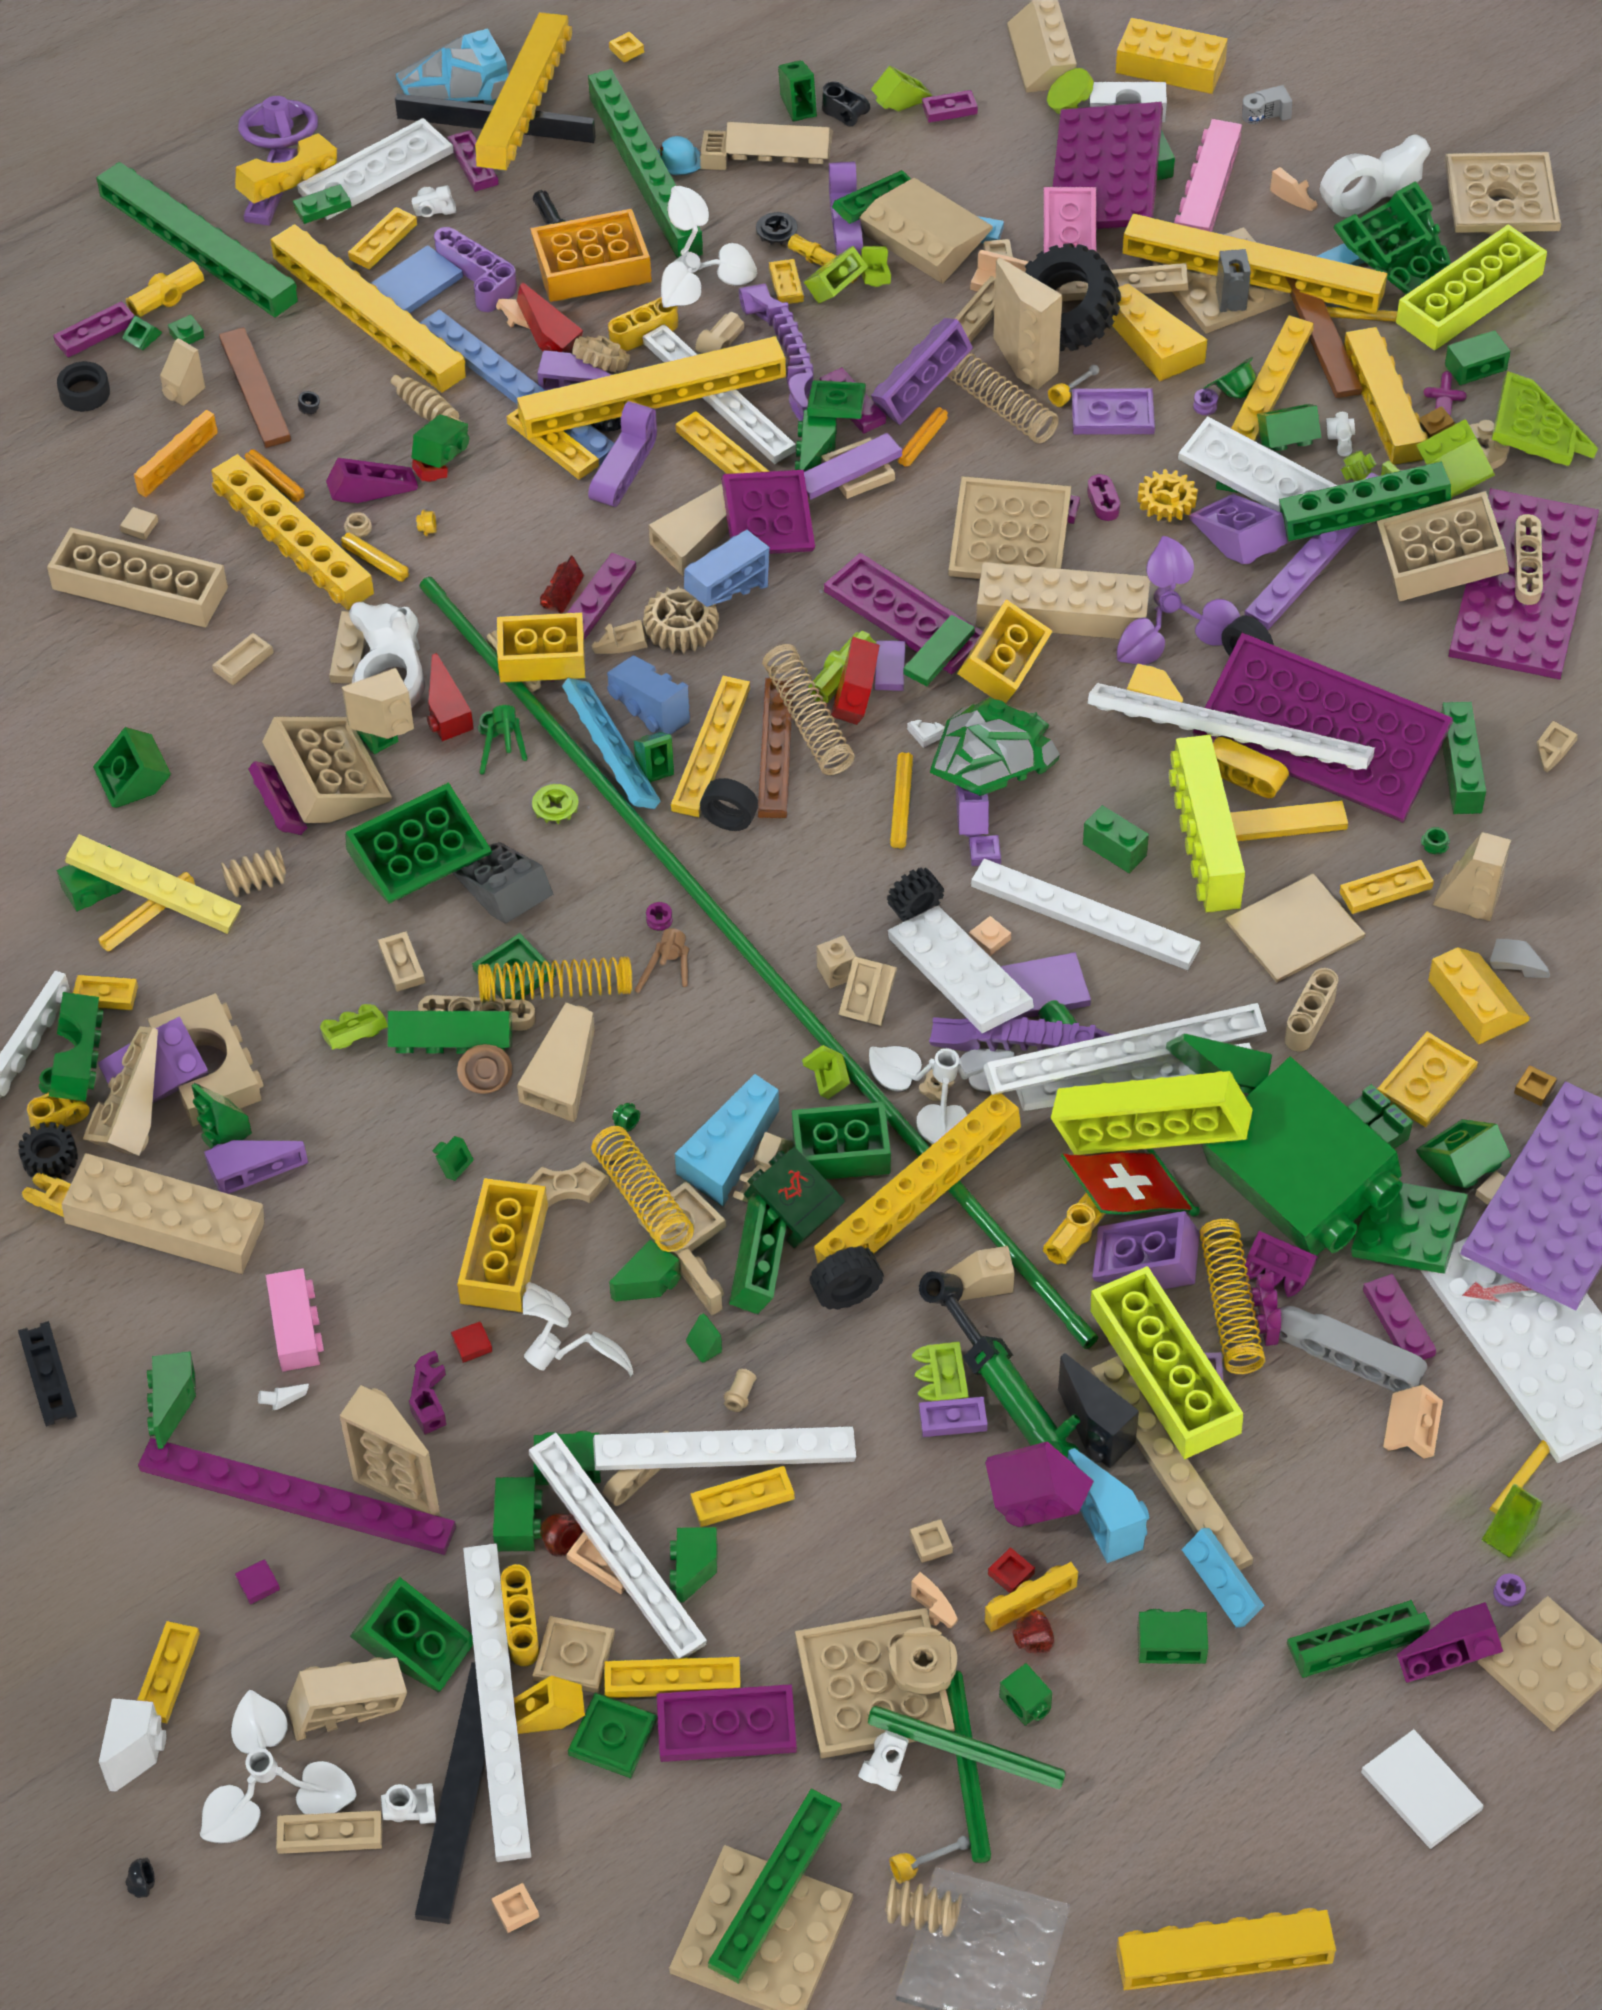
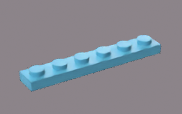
M567 678L562 687L568 695V700L574 705L580 715L581 722L586 725L592 735L593 742L598 745L604 755L605 762L610 765L616 775L617 782L622 785L628 795L629 802L636 807L655 809L661 800L590 683Z

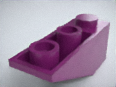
M1484 1602L1453 1612L1399 1652L1397 1657L1405 1681L1408 1683L1501 1653L1503 1649L1488 1606Z

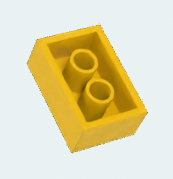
M1006 599L989 621L957 674L993 699L1001 700L1006 704L1020 686L1053 631Z
M582 613L497 617V656L500 683L586 678Z

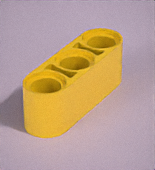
M661 297L617 316L608 323L609 340L619 344L620 349L630 351L643 345V336L663 324L671 331H674L679 324L678 306L664 308Z
M1218 737L1213 742L1221 778L1264 798L1275 797L1289 776V771L1284 764L1225 737Z
M514 1564L505 1568L501 1574L507 1642L511 1660L516 1665L529 1666L537 1661L540 1651L533 1589L528 1569L522 1565ZM514 1583L524 1584L519 1588L510 1587ZM520 1612L527 1614L522 1618L513 1617ZM523 1642L530 1643V1645L526 1648L516 1647L518 1644Z

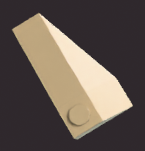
M139 1027L122 1058L124 1068L115 1078H111L108 1084L111 1092L104 1104L98 1102L83 1140L135 1156H140V1153L146 1148L149 1141L148 1133L151 1128L158 1029Z

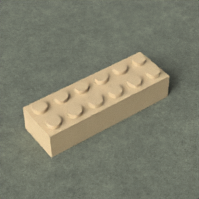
M71 527L47 566L52 589L205 628L228 588L224 565Z
M982 562L976 627H986L993 615L1007 599L1051 629L1052 633L1120 639L1124 630L1131 622L1139 618H1147L1150 580L1148 576Z
M85 1153L62 1202L66 1224L242 1275L264 1226L262 1203Z

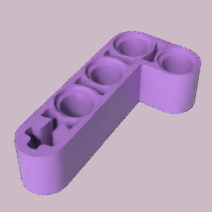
M855 161L829 163V196L836 256L851 246H854L861 256V248L863 247L860 219L849 224L832 208L835 200L857 191Z
M443 227L435 232L436 252L461 269L464 276L474 281L476 307L480 311H494L497 309L498 299H509L516 293V273L511 263L453 228Z
M630 401L625 404L622 411V432L592 479L588 491L590 500L613 507L620 503L652 450L657 437L655 409Z

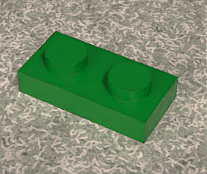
M341 184L293 200L294 209L303 224L352 208L351 200Z

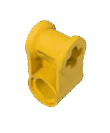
M49 1093L34 1098L27 1105L30 1126H35L36 1130L41 1129L39 1124L44 1122L46 1127H49L50 1122L56 1123L57 1128L60 1124L67 1127L81 1122L90 1112L86 1102L49 1097Z

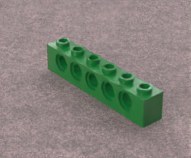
M1441 461L1279 499L1280 512L1283 514L1288 541H1293L1379 521L1451 501V483Z

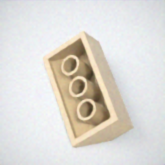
M1032 0L1007 22L1026 93L1050 90L1058 77L1069 70L1077 68L1058 0Z
M727 122L726 154L732 155V160H747V156H757V161L772 162L773 157H783L782 162L798 163V158L808 159V164H823V160L830 159L833 130L830 127Z

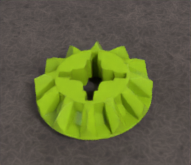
M550 784L542 787L535 793L532 799V808L537 818H543L546 823L556 821L559 824L562 819L570 820L571 815L577 813L578 796L572 788L566 785ZM550 801L554 802L555 804L560 803L561 808H557L556 806L551 807Z

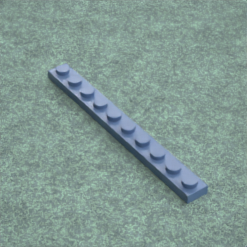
M440 309L419 322L426 325L435 336L442 338L454 351L460 352L465 359L466 366L517 404L518 397L546 391ZM590 424L564 430L565 433L599 458V466L602 465L614 445V442Z

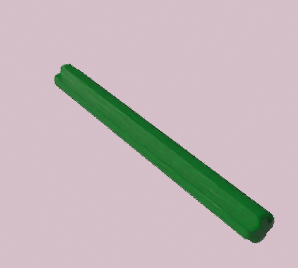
M956 1670L950 1686L946 1689L955 1727L954 1732L973 1738L963 1675L961 1671ZM956 1755L968 1835L971 1843L972 1860L975 1863H985L991 1859V1850L977 1762Z
M873 1706L870 1710L868 1724L1055 1789H1060L1063 1785L1066 1775L1064 1769L879 1706Z

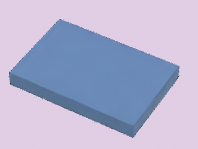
M427 245L371 283L383 295L392 298L395 304L402 310L411 313L463 278V273L461 269Z

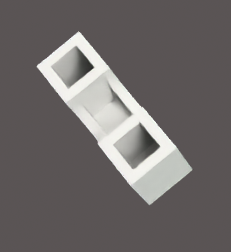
M1094 82L1093 90L1088 98V106L1099 107L1162 101V122H1165L1167 106L1166 82Z

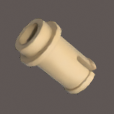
M739 1369L737 1371L730 1391L724 1394V1405L729 1410L740 1412L743 1408L747 1407L749 1403L747 1397L753 1383L756 1381L754 1373L747 1369Z

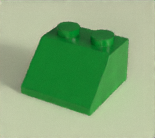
M125 727L93 766L108 800L114 808L156 794L171 776L152 734Z
M1461 1119L1415 1149L1418 1156L1447 1185L1459 1186L1461 1188L1475 1185L1479 1177L1499 1169L1502 1166L1501 1163L1511 1157L1497 1124Z

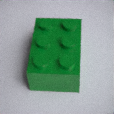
M884 1102L792 1110L794 1146L826 1180L891 1174V1151Z

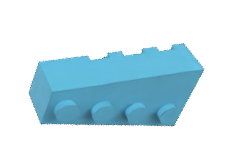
M754 1074L675 1153L676 1174L724 1207L732 1187L736 1186L743 1168L747 1162H750L757 1144L762 1140L764 1133L768 1131L779 1112V1090Z

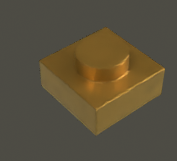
M1442 406L1419 418L1420 427L1429 438L1455 425L1454 420Z
M1529 1065L1517 1083L1514 1094L1542 1107L1555 1087L1557 1078Z

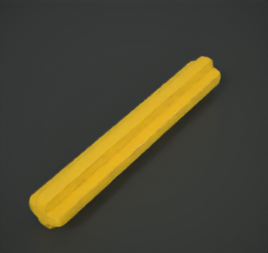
M901 752L897 757L890 845L894 849H903L906 846L913 755L909 752Z
M183 872L177 877L195 885L194 878L187 872ZM148 899L98 938L100 946L107 952L111 951L167 907Z

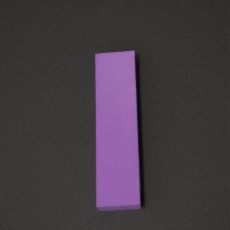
M271 148L266 162L281 163L289 161L298 155L297 149ZM283 192L255 204L249 201L244 213V221L247 223L270 225Z
M885 433L804 472L808 499L816 498L901 457L902 449L888 433Z

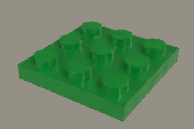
M1403 1183L1400 1193L1387 1207L1378 1211L1370 1205L1364 1211L1351 1248L1352 1257L1445 1274L1468 1204V1194Z

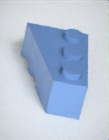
M746 529L739 535L730 538L729 541L720 547L711 550L698 561L690 563L684 569V589L708 607L730 600L732 594L741 592L743 595L750 593V588L759 586L761 589L768 587L770 547Z
M635 655L607 672V689L609 694L615 700L619 699L633 716H638L651 732H664L671 735L690 722L687 684L681 682L677 685L671 681V675L667 673L662 676L654 672L656 669L653 665Z

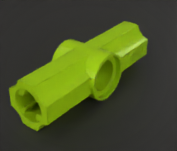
M865 631L855 632L852 636L876 644L870 634ZM852 637L840 651L833 650L828 655L823 670L813 680L815 688L819 690V695L823 697L822 702L828 703L837 693ZM812 683L809 684L808 688L813 687ZM813 690L810 695L817 694L816 690ZM820 697L815 699L816 702L821 700Z

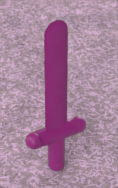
M1445 371L1441 376L1440 388L1426 387L1423 393L1427 398L1436 399L1435 409L1442 406L1451 417L1452 401L1462 402L1466 399L1467 395L1464 391L1451 390L1452 373Z

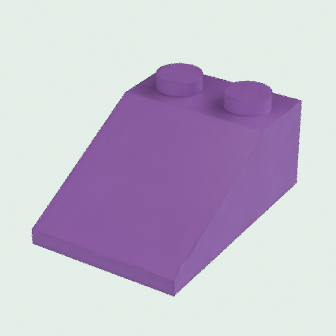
M1235 494L1229 495L1189 515L1190 520L1227 558L1240 564H1250L1256 560L1255 558L1277 551L1278 547L1288 543L1283 514L1281 512Z
M180 1016L156 1028L158 1029L152 1104L178 1091V1086L208 1075V1069ZM130 1044L98 1062L108 1084L112 1077L115 1078L122 1072L124 1068L122 1058Z
M1185 1211L1098 1226L1092 1278L1097 1282L1110 1283L1148 1266L1162 1289L1195 1284L1199 1231Z

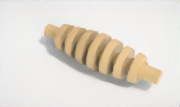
M398 375L392 377L391 384L397 388V395L422 418L432 421L441 414L461 421L459 420L458 411L434 389L410 377L404 379Z

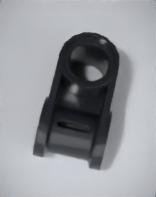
M835 81L828 82L823 86L822 110L826 115L832 116L850 127L857 123L861 115L870 111V103L862 94L856 93Z

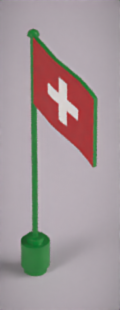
M1057 1000L1046 1003L1038 1012L1040 1019H1045V1022L1056 1023L1057 1021H1062L1063 1024L1070 1025L1077 1023L1064 1004H1060ZM1153 1148L1146 1149L1149 1154L1118 1152L1089 1156L1064 1153L1061 1155L1100 1213L1129 1215L1156 1211L1189 1212V1215L1192 1217H1196L1200 1213V1208L1193 1205Z

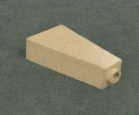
M722 484L649 524L650 544L682 576H684V569L690 563L704 557L729 532Z
M565 1003L517 1084L520 1103L575 1122L595 1031L593 1012L583 1006Z

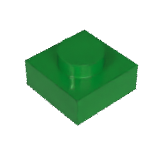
M192 315L168 324L169 333L175 340L179 338L191 344L205 338L203 329Z

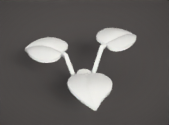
M682 186L672 187L668 202L670 221L675 227L683 231L692 228V233L685 247L681 250L682 256L669 264L663 272L661 282L663 307L687 306L696 302L701 295V282L693 273L704 267L719 265L717 270L718 277L728 285L740 286L751 282L757 276V268L749 252L739 244L728 243L719 250V260L714 259L704 263H700L698 255L688 251L697 234V226H703L708 222V207L703 198L695 191Z
M901 1046L870 1047L869 1050L870 1068L875 1079L880 1085L892 1091L907 1090L912 1080L919 1081L933 1069L934 1077L942 1083L941 1106L930 1104L923 1107L918 1113L916 1122L919 1133L932 1144L967 1116L961 1106H947L948 1084L956 1078L957 1072L962 1079L969 1078V1083L974 1089L991 1092L983 1065L987 1062L1014 1057V1052L1002 1049L990 1051L989 1048L971 1050L959 1058L957 1052L946 1048L939 1050L935 1055V1060L930 1059L929 1064L921 1071L922 1063L918 1054L909 1048Z
M531 1282L526 1284V1292L523 1296V1315H534L548 1320L542 1334L536 1338L524 1354L525 1359L530 1364L544 1371L554 1357L560 1360L564 1354L580 1344L588 1342L600 1353L624 1367L630 1377L632 1376L633 1369L627 1354L618 1344L600 1333L585 1334L560 1350L559 1345L561 1341L550 1333L553 1324L564 1328L568 1326V1318L571 1315L570 1308L554 1293Z
M249 1690L236 1709L231 1729L235 1746L242 1753L248 1754L246 1768L251 1775L247 1779V1793L244 1795L239 1787L233 1785L221 1786L215 1789L208 1796L203 1807L200 1836L202 1839L213 1843H231L251 1834L257 1827L261 1817L259 1807L254 1802L249 1801L254 1794L255 1783H267L273 1780L276 1775L281 1776L294 1786L300 1787L296 1795V1802L303 1814L338 1813L355 1800L357 1796L356 1790L349 1776L339 1767L329 1762L318 1761L308 1764L303 1771V1781L297 1780L281 1767H278L277 1762L272 1754L266 1750V1747H274L283 1740L288 1727L287 1718L282 1709L275 1703L263 1698L253 1690Z

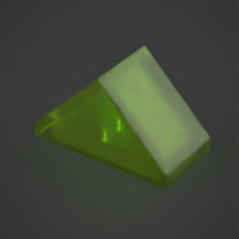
M1514 1484L1481 1540L1508 1558H1511L1537 1525L1543 1502Z

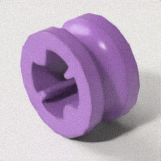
M1211 389L1198 390L1194 394V410L1201 415L1215 413L1218 403L1217 393Z
M1510 1573L1504 1574L1497 1580L1493 1594L1498 1603L1503 1606L1512 1607L1522 1601L1526 1592V1586L1519 1576ZM1512 1585L1515 1587L1514 1592L1518 1591V1593L1507 1596L1504 1594L1506 1589L1501 1588Z

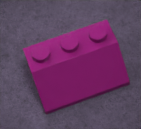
M1049 1442L988 1457L985 1462L995 1508L1005 1516L1008 1523L1017 1527L1078 1514L1094 1482Z

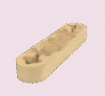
M1525 514L1518 517L1514 530L1515 595L1519 602L1533 605L1540 600L1543 589L1541 522L1536 516ZM1526 527H1529L1530 535H1526ZM1528 545L1533 547L1535 551L1525 552L1521 547ZM1529 566L1534 568L1536 572L1526 573L1521 568ZM1527 584H1531V592H1527Z
M430 995L424 997L418 1004L419 1011H430L431 1008H436L434 1011H446L445 1008H448V1011H456L462 1007L470 1011H487L490 1009L512 1011V1030L518 1031L530 1029L536 1021L535 1008L532 1003L526 1000L515 999L513 1001L512 999H505L503 1001L502 999L495 998V1002H493L492 998H490L489 1002L482 1003L478 997ZM520 1013H526L523 1018H518Z

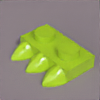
M362 1004L358 1010L359 1014L343 1012L339 1017V1022L325 1019L321 1023L320 1029L324 1040L332 1050L336 1048L342 1049L350 1046L355 1040L363 1037H373L379 1034L381 1030L388 1028L385 1016L375 1005Z
M960 1342L926 1345L917 1349L912 1354L913 1359L929 1364L921 1367L914 1374L916 1378L932 1383L920 1389L917 1393L919 1397L930 1402L969 1398Z

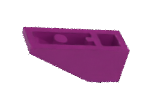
M337 458L326 480L332 500L350 503L366 502L415 491L418 488L411 467L346 458Z

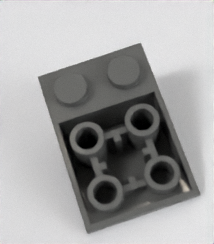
M501 842L489 845L492 854L453 872V875L488 913L505 924L554 895L543 866Z

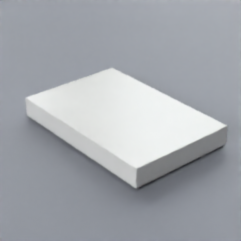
M1414 1729L1362 1767L1361 1773L1430 1849L1483 1809V1804Z

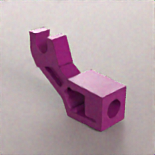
M435 1350L421 1356L414 1365L415 1375L409 1400L410 1411L425 1435L447 1425L445 1413L434 1389H432L446 1375L443 1364L437 1368L430 1367L432 1364L439 1362ZM425 1402L430 1403V1406L422 1410L419 1409Z

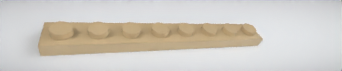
M1116 1356L1093 1367L1091 1374L1139 1410L1135 1443L1195 1535L1201 1528H1210L1239 1570L1252 1565V1555L1188 1458L1184 1459L1120 1357Z

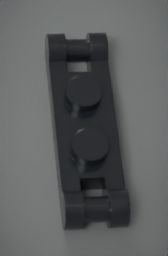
M49 1321L40 1323V1327L28 1330V1328L18 1330L45 1426L53 1425L55 1420L67 1417L69 1420L77 1417ZM44 1339V1341L32 1344V1342ZM62 1399L63 1405L54 1408L50 1407L49 1403Z

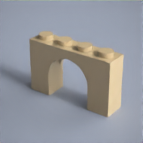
M216 993L148 1018L149 1027L157 1028L180 1016L195 1046L207 1045L216 1047L227 1055L224 1063L215 1072L178 1086L182 1104L192 1126L199 1124L197 1120L199 1116L198 1111L193 1104L194 1095L191 1085L194 1083L228 1098L240 1109L262 1101L259 1088L264 1087L261 1076L258 1070L252 1071L250 1065L253 1064L250 1052L247 1047L241 1048L239 1043L243 1042L240 1031L237 1025L231 1026L229 1020H232L228 1005L227 1003L221 1004Z

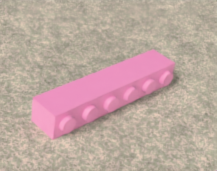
M1212 119L1209 129H1204L1202 144L1204 145H1199L1196 155L1198 163H1193L1190 178L1193 179L1187 181L1185 195L1187 197H1182L1179 208L1181 215H1176L1174 223L1205 231H1213L1240 146L1242 124Z

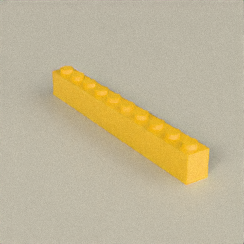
M538 13L475 144L477 167L507 170L511 160H515L516 149L522 145L523 134L527 133L529 129V121L534 119L535 109L541 104L542 94L547 91L548 81L553 79L554 68L559 66L560 55L565 53L566 43L571 40L572 26H568L567 15Z
M1132 215L1123 236L1122 254L1168 265L1186 263V267L1189 270L1217 276L1219 251L1246 249L1251 270L1249 284L1291 294L1292 289L1285 276L1297 279L1295 286L1302 293L1323 299L1324 302L1370 313H1377L1385 293L1387 273L1142 215ZM1233 263V264L1229 265V266H1235V267H1236V271H1237V273H1238L1239 264Z
M294 224L270 239L273 259L438 391L443 393L466 377L465 359L460 352L454 351L442 338H438L431 333L426 325L420 324L408 311L402 310L395 304L392 298L383 295L374 284L368 283L361 277L359 272L353 271L340 257L330 253L325 245L315 241L307 231L301 230Z
M776 336L518 397L519 419L527 439L621 417L623 408L628 401L656 409L785 378L786 358Z

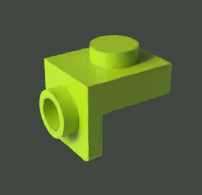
M864 246L861 248V258L868 266L861 273L864 284L873 287L891 284V272L887 265V247Z
M823 1045L802 1059L803 1066L815 1073L820 1096L830 1099L850 1084L843 1054Z

